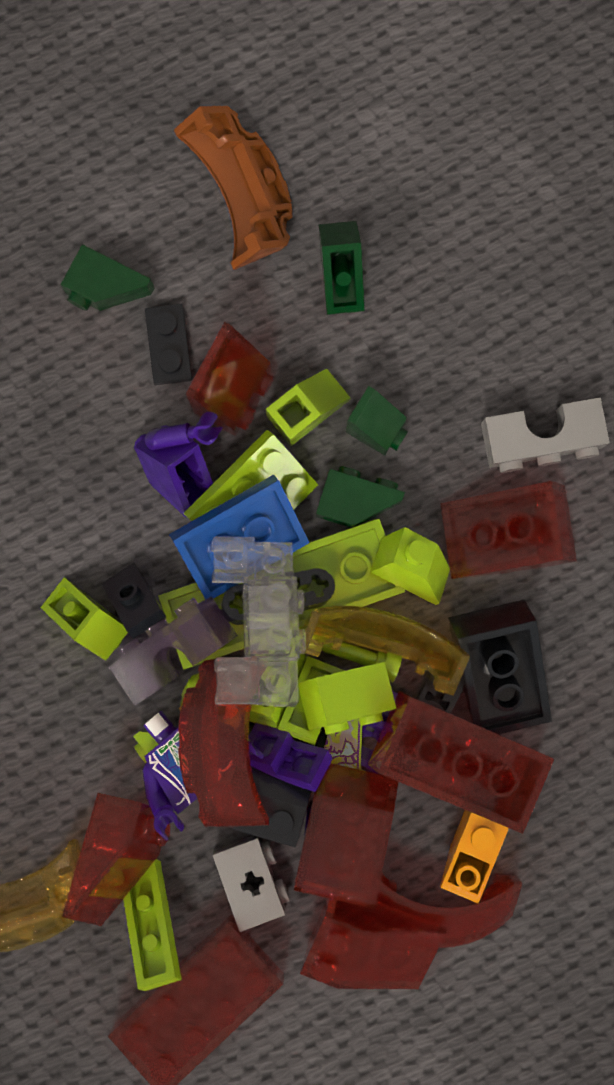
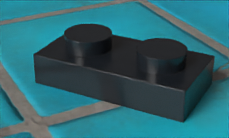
M183 304L144 308L154 385L193 381Z

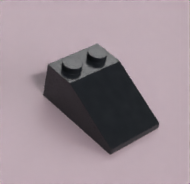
M525 600L448 617L459 672L463 678L464 693L476 740L552 722L537 620Z
M249 721L244 737L245 740H247L255 723ZM322 727L315 746L324 748L327 739L324 727ZM292 737L295 741L309 744L307 742ZM246 764L247 767L252 770L250 773L236 765L218 825L296 848L312 791L282 781Z

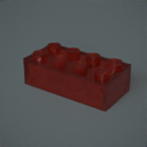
M399 691L395 699L397 709L390 711L368 765L381 775L523 834L554 762V758Z
M232 915L223 921L179 963L182 980L151 989L113 1025L108 1035L109 1039L150 1085H177L284 984V973L245 930L239 932L235 918Z

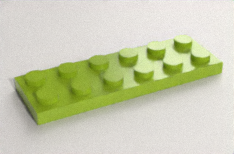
M380 519L310 542L240 583L245 584L314 568H320L330 573L335 582V591L324 606L274 617L302 628L405 593V589L371 573L382 537L386 536ZM312 580L308 588L297 590V602H301L299 599L301 594L308 591H314L316 596L320 597L325 586L317 585L316 580ZM193 583L158 595L162 609L167 616L165 618L183 670L259 644L265 631L244 624L235 625L222 617L218 612V607L226 592L207 602L197 584ZM272 587L267 591V598L272 605L281 607L289 602V595L282 587ZM254 591L256 597L252 601L242 602L240 596H235L233 604L244 608L250 604L258 603V610H263L259 602L260 591Z

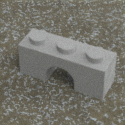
M601 397L562 404L556 410L558 430L556 435L551 438H540L534 435L527 427L524 411L486 417L482 421L481 427L489 468L499 467L500 473H507L523 469L522 462L537 460L538 466H547L560 463L562 455L575 453L576 460L600 455L599 449L610 443Z

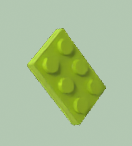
M266 430L183 514L190 521H193L272 475H275L280 481L294 510L318 484L275 435Z

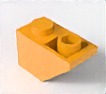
M466 807L449 849L440 887L479 904L509 827L502 821Z

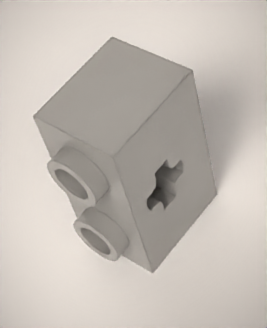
M253 835L214 850L213 858L239 932L285 916L286 908L284 903L290 902V897L283 878L275 880L271 865L276 864L277 861L269 840L262 843L261 837ZM252 871L255 877H263L260 880L259 889L254 890L251 884L244 885L248 872Z

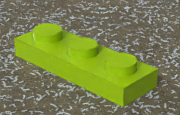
M153 858L119 869L138 990L147 991L182 980L161 861Z

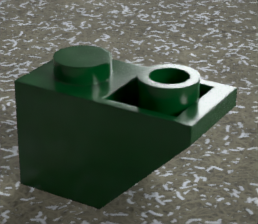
M339 466L338 471L329 470L316 517L353 528L399 505L403 500L405 492L397 490L399 484L393 481L376 478L374 483L361 479V472L355 469Z

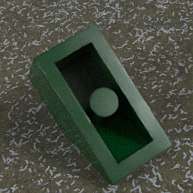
M357 221L318 224L327 315L365 311L362 248Z
M83 244L60 284L65 293L69 295L67 301L84 311H88L90 306L102 311L149 296L155 289L150 278Z
M368 386L348 419L346 433L385 456L389 448L397 451L406 437L408 431L402 427L407 417L379 392Z

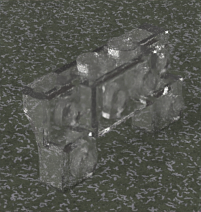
M214 536L211 543V552H213L214 557L212 583H244L242 587L244 657L216 658L214 662L217 692L214 696L215 704L295 707L299 702L297 661L300 658V654L305 653L306 634L304 629H299L298 614H303L304 592L303 590H297V577H294L292 542H255V537Z

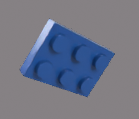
M275 475L268 477L169 534L207 602L309 544V540L281 483Z

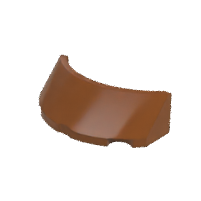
M200 106L174 129L176 137L183 141L204 163L224 196L234 232V250L230 263L233 270H236L278 252L288 245L290 236L286 231L287 221L293 217L291 199L286 181L279 170V165L256 131L253 133L247 132L239 122L238 113L228 106Z

